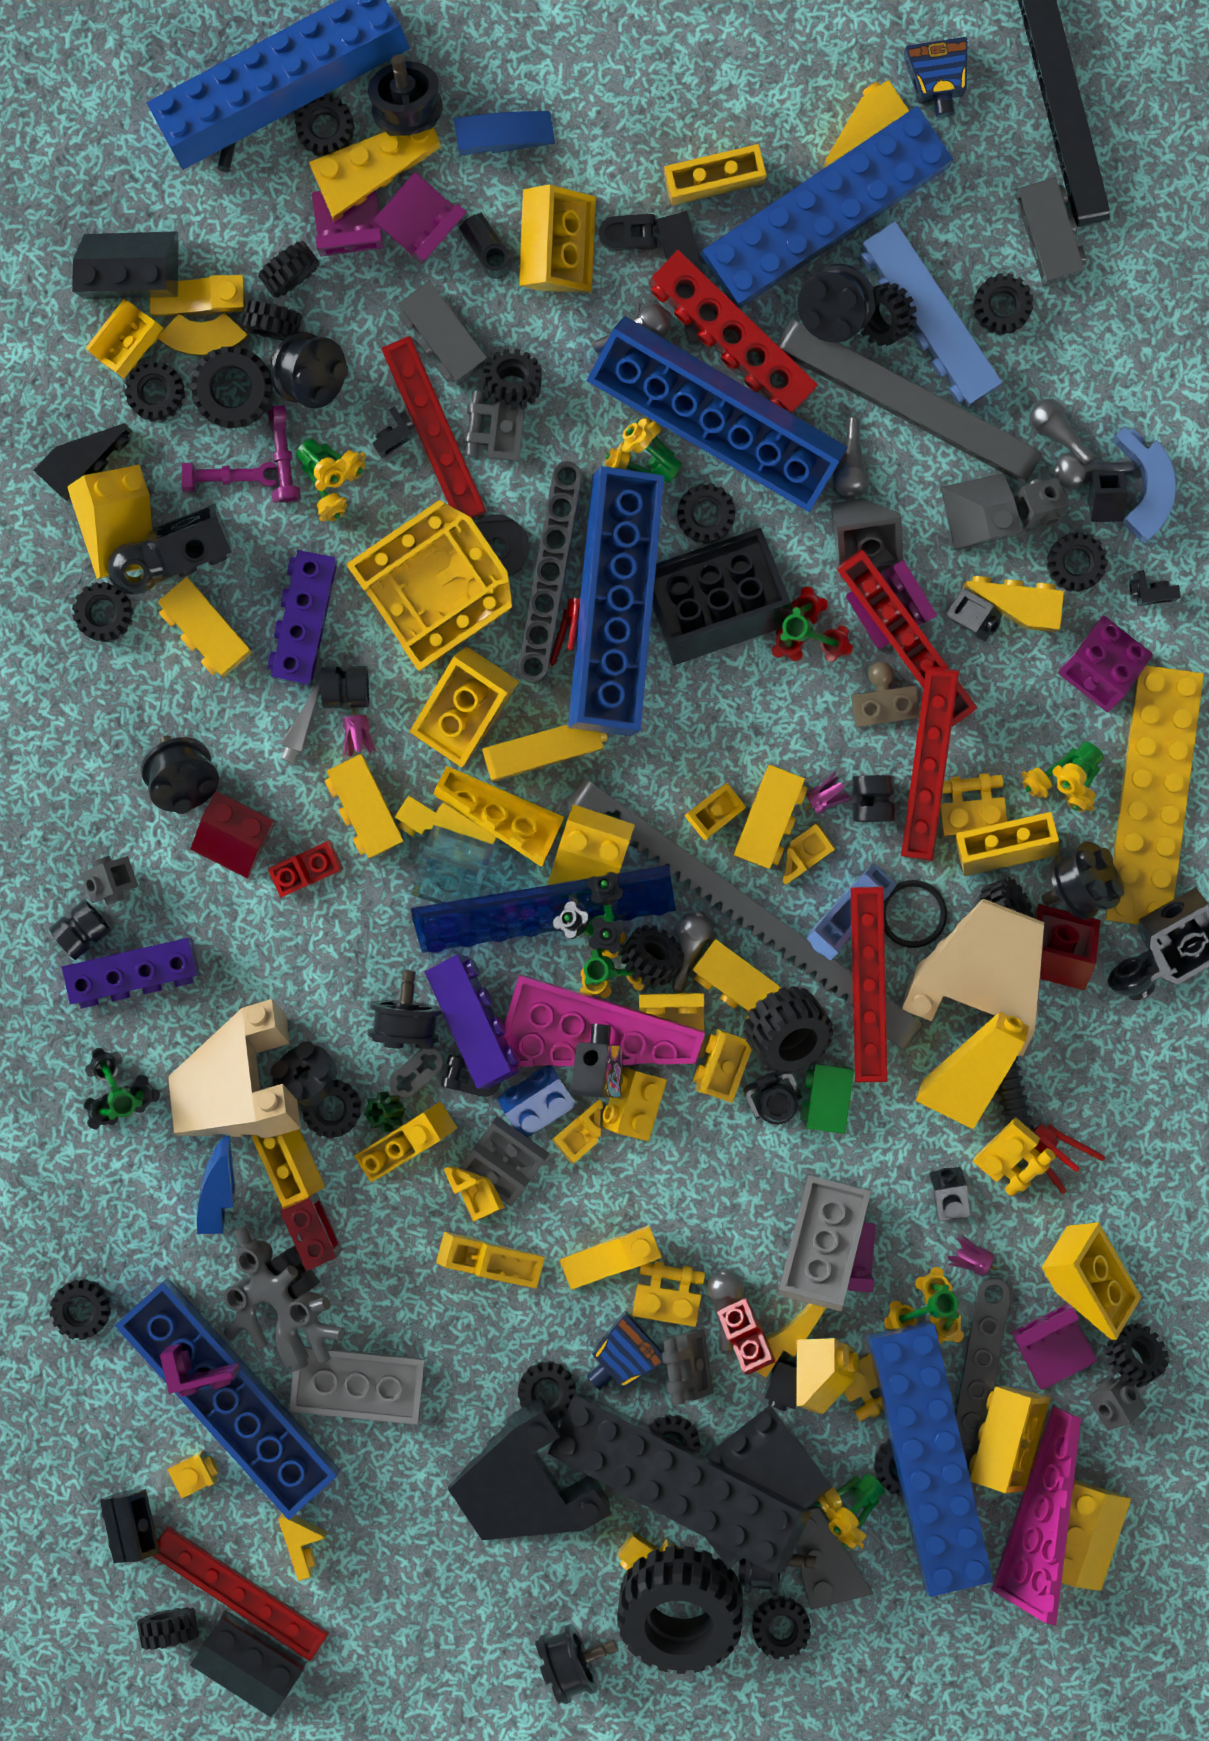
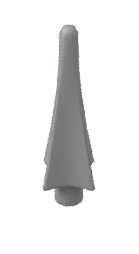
M321 679L316 681L303 709L281 742L282 747H285L281 759L293 764L297 753L303 755L311 719L321 691Z

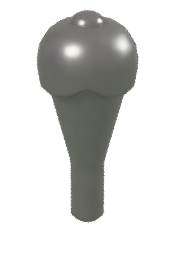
M650 303L641 307L640 312L631 318L662 338L670 331L671 313L658 303ZM610 334L593 341L592 345L596 353L602 352Z
M1051 398L1037 402L1033 406L1029 417L1033 429L1040 436L1047 435L1069 448L1085 465L1092 463L1094 455L1078 439L1065 415L1066 409L1057 400Z
M852 416L847 420V440L845 446L848 448L840 460L838 469L833 472L834 488L838 493L847 498H854L863 494L870 483V473L865 469L860 446V419Z
M1070 452L1058 458L1053 473L1058 478L1062 487L1079 489L1082 484L1091 482L1092 471H1124L1125 474H1133L1136 466L1133 461L1107 462L1094 459L1092 463L1085 465L1073 452Z
M702 911L686 913L678 922L677 934H679V943L682 947L680 952H684L682 959L684 961L677 970L672 985L673 990L678 992L684 991L693 964L707 941L712 940L714 934L712 920Z
M723 1269L710 1277L707 1290L712 1298L719 1325V1350L721 1352H730L732 1350V1343L727 1340L717 1311L738 1302L743 1297L744 1282L737 1273L731 1272L729 1269Z

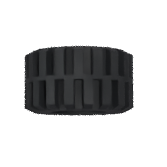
M224 346L208 352L207 356L199 360L198 366L191 375L193 378L192 383H190V390H192L193 403L196 404L202 416L211 423L226 428L246 427L262 418L261 416L270 407L269 404L271 399H273L274 392L270 370L260 357L242 347ZM228 368H236L243 371L251 382L249 398L245 403L237 407H228L221 404L213 392V383L216 376Z
M791 986L787 990L784 987L780 988L778 992L767 994V997L763 1000L760 999L756 1003V1007L747 1014L749 1018L745 1020L743 1025L745 1027L743 1031L744 1037L761 1064L768 1071L772 1070L775 1074L782 1072L791 1074L794 1070L801 1071L805 1066L812 1065L816 1062V1058L821 1057L825 1053L824 1049L832 1041L830 1037L833 1036V1024L813 994L809 993L805 988L799 989L797 986Z

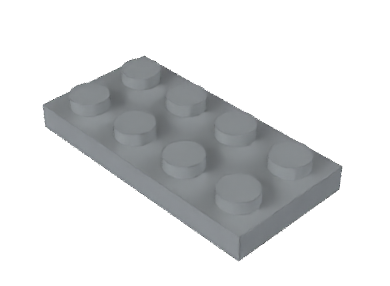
M808 1175L778 1295L842 1312L871 1191Z
M305 1346L309 1356L307 1359L308 1365L293 1372L289 1412L418 1425L425 1358L327 1349L331 1359L319 1363L313 1348Z

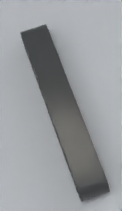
M571 461L559 463L554 468L519 660L520 674L525 681L530 683L542 681L549 669L582 483L581 470ZM564 470H571L576 474L577 478L573 484L563 485L558 480L559 474ZM563 501L568 503L571 511L567 516L558 517L553 513L552 509L556 503ZM553 533L562 534L565 538V544L559 549L550 548L547 544L548 537ZM547 565H555L560 571L559 576L553 581L545 580L541 575L542 569ZM542 596H548L554 601L553 609L547 613H542L536 609V601ZM536 628H543L548 632V639L545 643L537 645L530 640L531 632ZM536 659L542 663L543 669L539 675L529 676L525 673L524 667L529 660Z

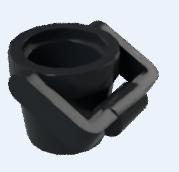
M771 1072L756 1079L755 1082L748 1084L743 1089L755 1119L757 1120L761 1116L763 1120L770 1124L779 1125L791 1120L797 1112L798 1100L803 1098L792 1073L785 1074L782 1072L775 1074ZM788 1078L793 1090L787 1085L778 1082ZM758 1091H760L759 1094H758V1096H757L756 1107H755V1104H754V1102H753V1100H752V1098H751V1095L754 1094V1093H756V1092H758Z

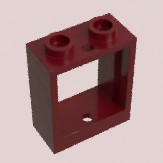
M317 1192L280 1210L306 1271L338 1257L343 1249ZM298 1234L300 1235L302 1241H299L297 1239Z

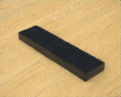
M687 211L656 219V226L666 261L679 250L704 274ZM681 284L676 287V292L681 298L687 299L693 296L689 286ZM703 307L699 310L702 319L706 321L716 319L712 308ZM691 323L688 326L684 325L689 345L701 342L697 337L699 331Z

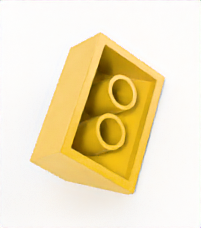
M550 184L523 189L519 286L539 291L592 293L596 196Z
M995 1386L994 1391L990 1392L987 1399L986 1408L989 1411L986 1422L982 1423L978 1432V1441H980L978 1452L973 1455L969 1465V1471L972 1473L971 1482L1005 1494L1025 1491L1052 1397L1007 1386Z
M1074 1479L1061 1583L1077 1588L1102 1590L1131 1502L1130 1497Z

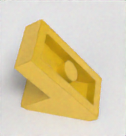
M726 782L684 816L705 841L747 807Z
M282 1513L278 1521L297 1579L301 1581L310 1578L313 1573L312 1567L316 1566V1560L312 1548H306L305 1545L326 1538L328 1532L295 1515L288 1520Z

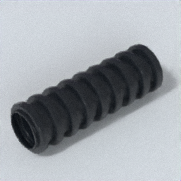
M1017 1056L996 1093L998 1096H1001L999 1105L1003 1106L1004 1109L1001 1110V1115H1005L1006 1119L1003 1121V1125H1008L1016 1117L1032 1131L1034 1130V1125H1030L1029 1122L1032 1116L1027 1113L1030 1107L1025 1104L1028 1098L1027 1095H1023L1025 1085H1021L1023 1076L1019 1075L1018 1072L1021 1070V1066L1016 1063L1019 1060Z

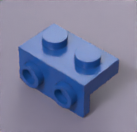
M552 1065L537 1069L530 1077L516 1086L509 1087L497 1098L511 1124L527 1138L577 1106Z

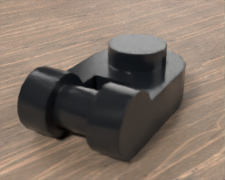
M655 214L624 215L607 218L599 228L600 242L605 248L612 251L656 249L658 247L657 237L653 234V226L656 225ZM631 227H640L641 237H631Z
M449 1054L446 1063L449 1065L446 1076H443L440 1086L481 1097H488L498 1091L501 1082L489 1089H477L471 1074L468 1082L459 1080L461 1069L468 1070L463 1057Z

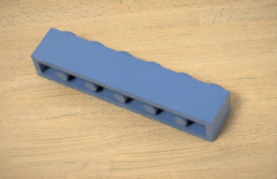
M896 221L864 241L860 248L863 252L860 254V258L869 271L872 269L876 271L880 277L878 285L889 282L890 285L896 283L899 285L898 290L902 288L907 290V293L904 295L906 298L911 296L914 300L909 303L910 307L916 306L917 312L912 314V316L917 317L916 323L912 324L916 332L913 337L922 351L927 349L934 360L931 361V364L940 378L945 376L952 387L949 388V392L956 403L959 405L963 403L966 408H969L999 388L1003 382Z

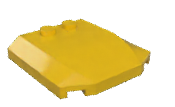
M440 500L346 563L419 672L513 608L508 571L471 517Z

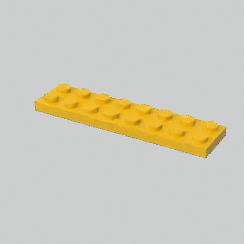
M1145 666L1136 679L1113 852V864L1123 884L1124 895L1121 896L1117 906L1106 910L1105 920L1138 925L1140 918L1174 900L1204 673Z

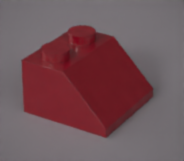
M215 791L200 820L190 850L248 879L277 821Z
M1038 904L1034 919L1044 922L1040 979L1085 991L1096 966L1100 920L1095 918L1081 920L1074 917L1068 911Z

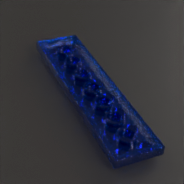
M669 865L617 873L619 876L617 883L623 889V896L611 904L612 913L614 914L613 921H629L636 917L659 916L667 912L676 911ZM588 879L414 907L411 908V914L422 953H438L444 949L472 947L476 944L492 941L503 942L510 938L522 936L534 937L540 933L552 931L563 932V930H557L554 927L553 921L555 917L560 916L561 912L565 910L566 903L570 901L577 903L579 910L586 911L589 914V925L594 917L605 914L604 905L592 902L591 896L593 893L587 887Z

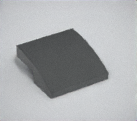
M496 1116L460 1166V1169L490 1178L501 1200L512 1206L550 1153Z

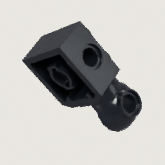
M216 504L155 527L149 532L148 539L144 541L123 544L115 549L109 557L107 565L109 579L115 588L126 594H143L152 589L156 583L178 574L179 577H185L196 572L199 565L207 562L210 565H215L228 558L227 554L232 553L231 541ZM191 540H199L202 542L197 546H192L188 544V542ZM130 564H137L142 567L143 573L138 577H131L125 572V569Z
M1196 887L1139 919L1138 932L1148 950L1139 956L1129 957L1119 963L1109 974L1107 982L1108 986L1116 993L1128 996L1131 1000H1141L1148 997L1154 991V981L1161 977L1178 985L1209 967V903Z

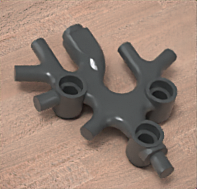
M246 1226L234 1230L239 1242V1246L236 1247L238 1250L236 1262L241 1271L250 1274V1278L244 1277L226 1289L224 1293L226 1305L230 1309L237 1311L236 1318L224 1330V1335L232 1340L242 1330H246L249 1332L256 1350L266 1347L268 1342L256 1315L257 1306L262 1302L271 1304L277 1311L276 1345L284 1366L289 1367L290 1372L298 1371L308 1365L307 1359L309 1356L297 1333L298 1328L306 1332L319 1363L331 1359L324 1339L342 1341L345 1336V1330L342 1327L323 1324L317 1319V1316L322 1311L330 1309L329 1299L327 1297L321 1298L319 1294L314 1292H306L294 1300L288 1292V1286L298 1275V1270L294 1266L289 1265L281 1274L274 1275L266 1265L271 1261L273 1254L270 1244L265 1241L251 1239Z

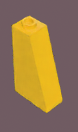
M567 724L482 748L491 781L494 783L604 750L602 742L608 741L606 733L568 728Z
M999 1012L921 1081L915 1101L974 1129L1025 1044L1029 1026L1024 1024L1018 1017L1008 1016Z

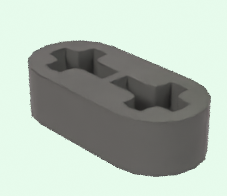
M436 1048L418 1051L391 1077L390 1087L393 1093L402 1098H407L420 1090L442 1069L444 1060L441 1052ZM424 1053L428 1056L436 1055L437 1059L434 1062L437 1066L436 1069L432 1070L428 1067L422 1073L416 1069L423 1063L421 1056ZM414 1072L417 1077L410 1083L413 1089L411 1091L407 1089L400 1091L397 1088V1085L400 1083L397 1077L402 1075L405 1078Z

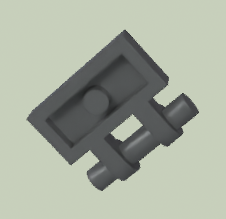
M472 391L471 403L467 404V414H469L468 432H464L463 442L466 443L465 456L478 457L479 445H488L487 458L519 462L525 408L521 409L520 405H516V410H510L511 405H506L505 409L499 408V401L495 405L484 404L485 392ZM482 416L491 417L490 434L480 433Z
M704 1329L692 1330L677 1335L676 1338L664 1339L665 1352L662 1353L663 1363H667L669 1381L666 1382L667 1392L671 1393L672 1404L680 1405L684 1404L685 1400H697L713 1394Z

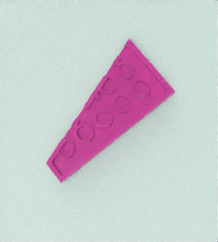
M522 974L518 976L504 1024L506 1028L504 1037L508 1046L511 1045L517 1052L520 1060L517 1065L521 1067H533L534 1065L574 1066L578 1042L590 1043L592 1024L611 1025L610 1045L622 1046V1065L647 1063L695 1064L705 1031L652 1014H646L636 1009Z
M1053 1406L991 1590L1044 1623L1056 1626L1081 1418L1064 1409Z

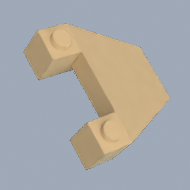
M982 899L956 925V929L946 939L943 938L926 959L923 958L917 964L905 991L902 1010L932 1021L943 996H946L994 1016L1002 1012L1008 1016L1018 1017L1024 1024L1029 1026L1026 1042L1018 1054L1023 1057L1036 1027L1044 922Z
M272 999L241 1008L168 1076L173 1128L176 1136L214 1137L215 1134H230L232 1137L259 1135L263 1138H271L301 1129L297 1099L283 1084L260 1090L256 1053L290 1044L287 1017Z

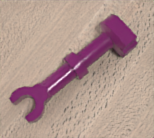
M285 405L272 406V410H268V421L273 431L276 451L273 453V461L277 463L280 487L271 493L272 503H289L301 499L300 487L293 485L290 461L293 458L292 451H288Z
M266 462L259 468L230 469V466H222V469H195L193 463H182V492L196 493V482H222V485H230L231 482L253 481L260 482L265 487L276 486V480H267L263 475L268 469H276V464Z

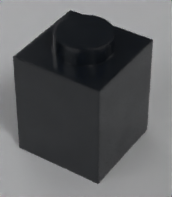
M1092 471L1088 496L1091 522L1124 521L1128 495L1124 471Z
M778 1358L763 1393L764 1398L769 1400L768 1405L782 1411H786L787 1407L796 1409V1364Z

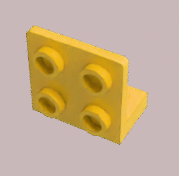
M704 993L639 994L640 1011L704 1030ZM705 1035L697 1058L705 1056Z

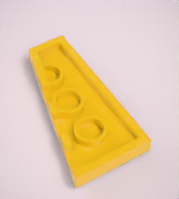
M434 127L421 133L407 136H390L383 132L310 161L309 165L333 222H336L343 217L345 211L354 205L357 207L363 203L372 192L380 187L384 188L393 182L395 176L404 170H410L440 149L441 145Z
M446 766L433 793L434 796L541 867L565 818L449 766Z

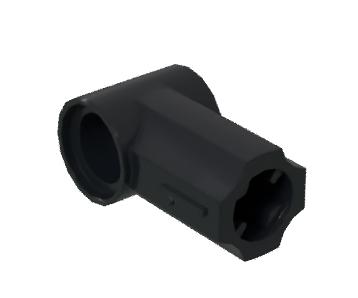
M482 212L464 220L458 228L482 264L485 273L493 279H501L509 274L511 258L508 249L501 243ZM494 255H501L505 258L504 262L497 267L490 266L488 260Z

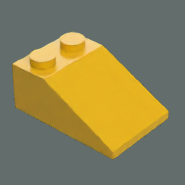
M140 464L84 475L67 486L97 579L109 577L107 572L108 560L115 549L123 544L139 543L148 539L149 532L152 530L150 495ZM130 564L126 567L125 572L141 570L142 567L137 564Z
M466 646L452 658L409 732L463 768L507 704L519 681Z
M573 804L546 890L604 909V905L592 902L591 896L593 893L587 887V881L590 877L598 878L609 872L619 875L635 824Z
M1099 1222L1067 1226L1041 1267L1055 1292L1111 1340L1118 1338L1141 1299L1139 1291Z

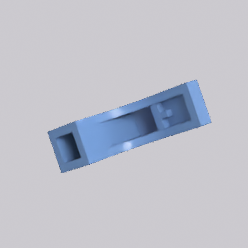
M1124 426L1111 441L1138 467L1143 479V492L1137 505L1124 517V521L1121 523L1144 544L1163 526L1172 510L1176 495V477L1167 452L1157 440L1147 449L1143 445L1145 443L1144 438L1136 430H1128Z
M873 863L850 887L883 886L885 900L894 890L897 883ZM850 887L807 934L808 937L806 939L811 943L813 949L830 961L851 937Z

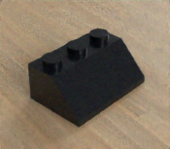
M172 231L84 234L73 258L72 292L84 299L178 297L179 233Z
M225 1610L190 1666L264 1714L272 1717L300 1677L307 1662Z

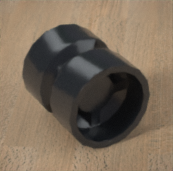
M349 666L346 671H342L340 667H321V700L323 709L342 708L344 703H347L350 708L369 707L368 667Z
M852 776L853 795L858 797V801L853 803V822L895 821V803L890 801V797L895 794V776ZM872 798H876V800H875V802H874V806H873Z
M84 899L71 910L70 919L62 917L49 928V931L71 958L77 960L90 949L89 941L98 942L110 933L111 929L97 910Z
M295 1245L266 1264L274 1275L281 1274L289 1265L294 1266L298 1270L299 1279L288 1286V1292L294 1300L320 1283L312 1269L306 1271Z

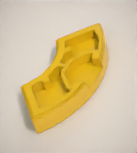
M223 313L214 320L202 323L189 321L178 314L157 338L177 352L191 356H206L208 352L224 346H238L249 336L229 316Z

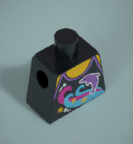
M592 1024L590 1043L578 1042L570 1095L621 1097L622 1046L610 1045L611 1025Z

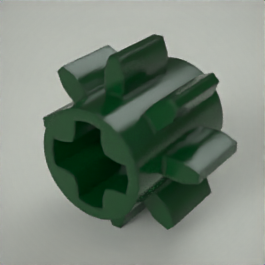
M385 1091L377 1092V1098L367 1099L368 1105L364 1115L371 1123V1129L380 1128L381 1132L393 1131V1126L403 1124L401 1119L406 1108L399 1101V1095L390 1096L389 1092Z

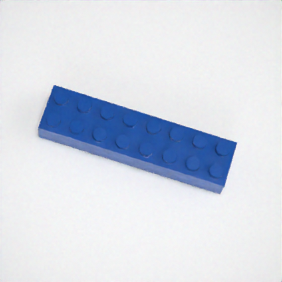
M338 0L146 103L180 167L184 170L389 61L393 56L404 53L410 47L399 21L386 0Z
M916 106L703 249L701 258L728 298L740 309L949 169L954 159L919 107Z
M624 316L614 327L586 380L808 512L813 508L848 448L627 316Z
M601 466L592 474L568 728L632 736L641 731L664 484L663 475Z
M169 1278L165 1279L114 1325L165 1383L166 1379L160 1354L171 1345L181 1343L182 1350L188 1351L192 1369L188 1370V1375L239 1363L240 1371L234 1377V1380L230 1381V1385L211 1389L210 1384L203 1385L198 1389L199 1392L179 1398L288 1520L338 1476L340 1472L339 1467Z
M926 1321L905 1326V1328L866 1335L924 1591L929 1597L993 1582L935 1324Z

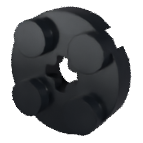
M498 514L485 516L476 522L477 527L489 545H493V539L496 538L500 539L501 544H506V550L501 551V556H498V558L508 571L509 578L522 570L529 555V540L523 528L513 519Z
M304 1041L284 1054L278 1062L274 1063L270 1074L273 1077V1086L283 1084L297 1099V1103L303 1104L306 1107L320 1102L330 1093L334 1085L332 1082L334 1072L337 1074V1067L335 1061L325 1049L313 1045L309 1041ZM309 1070L307 1072L309 1077L306 1080L299 1078L303 1072Z

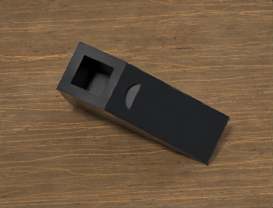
M123 423L56 446L33 471L67 501L70 498L67 486L84 475L102 472L109 463L107 460L109 455L114 450L117 452L121 451L129 443L131 438L128 435L132 430Z

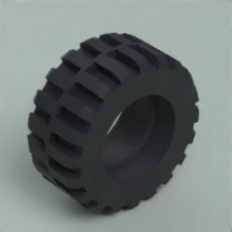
M669 1546L662 1552L659 1549L649 1552L647 1558H639L633 1563V1567L627 1570L620 1588L617 1626L620 1629L619 1635L622 1641L628 1645V1650L635 1657L641 1656L643 1663L650 1667L652 1664L656 1665L660 1671L668 1672L669 1669L676 1670V1674H686L687 1670H694V1673L704 1671L705 1666L708 1665L712 1668L721 1662L722 1657L725 1659L734 1651V1646L738 1644L741 1637L743 1590L735 1572L731 1568L728 1569L719 1557L715 1560L712 1558V1553L702 1550V1552L694 1551V1547L685 1546V1549H676V1546ZM670 1601H686L701 1607L706 1612L694 1618L680 1619L667 1616L655 1607Z

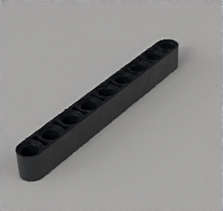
M1018 0L1076 226L1078 228L1109 220V204L1057 0Z

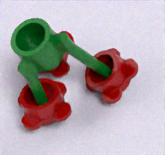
M806 586L802 588L800 597L791 602L793 614L784 620L783 628L776 630V645L772 647V654L776 658L784 656L797 662L803 657L801 651L803 643L808 638L820 641V647L825 653L824 657L829 662H834L837 657L842 655L849 656L853 651V645L849 643V629L846 626L840 625L837 630L829 629L823 634L813 631V624L817 622V616L821 611H825L828 608V601L816 595L812 587Z

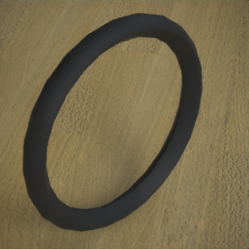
M906 880L900 882L884 900V932L893 942L903 947L920 948L930 944L938 938L946 925L947 907L944 898L936 888L924 881ZM906 887H920L929 891L936 898L940 907L941 916L936 930L929 937L920 941H907L897 937L889 928L886 920V908L890 898L896 892Z

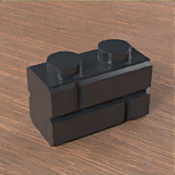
M146 1489L122 1491L100 1499L113 1563L137 1562L160 1553Z

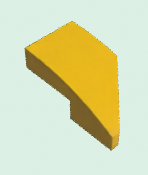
M818 822L790 842L787 850L785 874L783 875V883L785 885L836 849Z
M600 1099L551 1139L571 1164H574L596 1145L598 1138L601 1137L600 1121L603 1102Z
M454 1166L444 1168L454 1194L461 1193L473 1222L505 1208L490 1178Z

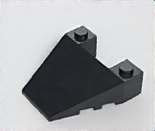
M542 1396L514 1412L500 1432L487 1442V1446L477 1458L474 1457L448 1486V1491L481 1540L584 1531L611 1515L609 1498L596 1479L586 1476L562 1490L536 1452L560 1438L559 1423Z

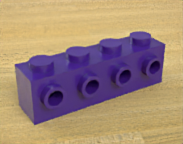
M297 550L296 557H290L287 575L292 576L289 589L284 588L281 598V607L285 608L283 620H277L274 632V639H279L276 652L271 651L267 670L272 671L271 677L274 679L312 686L338 563L335 557Z
M192 937L61 966L70 1004L79 1003L80 1009L99 1005L98 998L111 996L112 1002L130 998V991L141 988L143 994L161 991V984L173 981L175 987L194 983L193 977L200 975Z
M457 954L424 971L476 1088L489 1089L520 1073L517 1065L520 1062L518 1054L511 1045L508 1046L504 1037L506 1028L502 1020L498 1016L495 1017L490 1006L493 1004L492 997L485 987L482 988L477 976L480 975L475 961L472 958L469 959L468 956Z

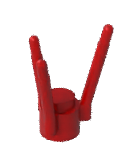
M580 598L568 599L567 609H563L561 626L550 659L551 666L556 664L568 626L571 627L568 650H574L578 630Z
M1040 1123L1032 1131L1040 1138L1038 1144L1034 1147L1037 1151L1042 1153L1046 1148L1051 1149L1055 1156L1074 1172L1079 1171V1166L1056 1147L1059 1141L1055 1137L1100 1161L1105 1160L1104 1155L1063 1134L1051 1124L1046 1127ZM1050 1167L1045 1171L1058 1190L1065 1194L1066 1188Z

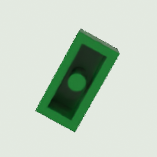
M818 1063L813 1064V1070L807 1069L805 1088L810 1089L808 1102L802 1101L800 1120L805 1121L806 1129L845 1134L854 1069Z

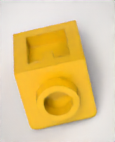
M204 1451L167 1469L181 1498L206 1486L210 1487L218 1480L216 1474L219 1473L216 1462L212 1456L206 1457Z

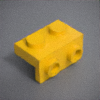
M124 299L87 345L86 350L106 367L125 379L128 373L137 366L139 359L147 349L156 342L158 335L164 328L141 312L130 301Z
M716 1029L714 1035L710 1034L704 1047V1052L707 1053L703 1065H698L693 1077V1083H696V1091L733 1103L752 1051L746 1039Z
M622 1066L621 1097L609 1098L608 1105L603 1111L602 1127L617 1134L649 1142L667 1079Z

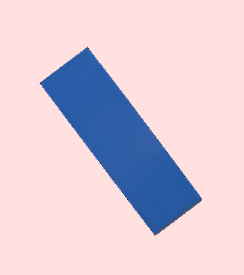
M550 111L502 112L454 118L460 156L489 151L493 154L555 144Z
M230 1136L222 1137L206 1165L201 1181L198 1203L197 1234H222L226 1215L225 1208H233L236 1185Z

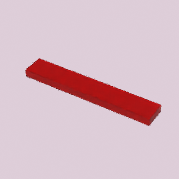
M411 336L382 347L383 355L448 505L472 519L487 514Z
M928 665L926 667L901 856L930 861L934 859L960 670Z
M883 886L850 887L855 1083L888 1082Z
M170 1526L166 1527L158 1539L160 1553L152 1557L308 1661L312 1660L329 1632Z

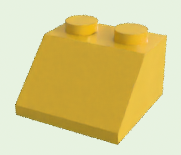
M835 1338L797 1340V1406L816 1414H824L855 1380V1371L859 1367V1358L854 1347Z

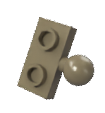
M879 661L872 664L869 668V680L876 686L877 691L851 694L856 727L920 718L916 686L911 685L890 689L889 684L893 680L894 671L887 662Z

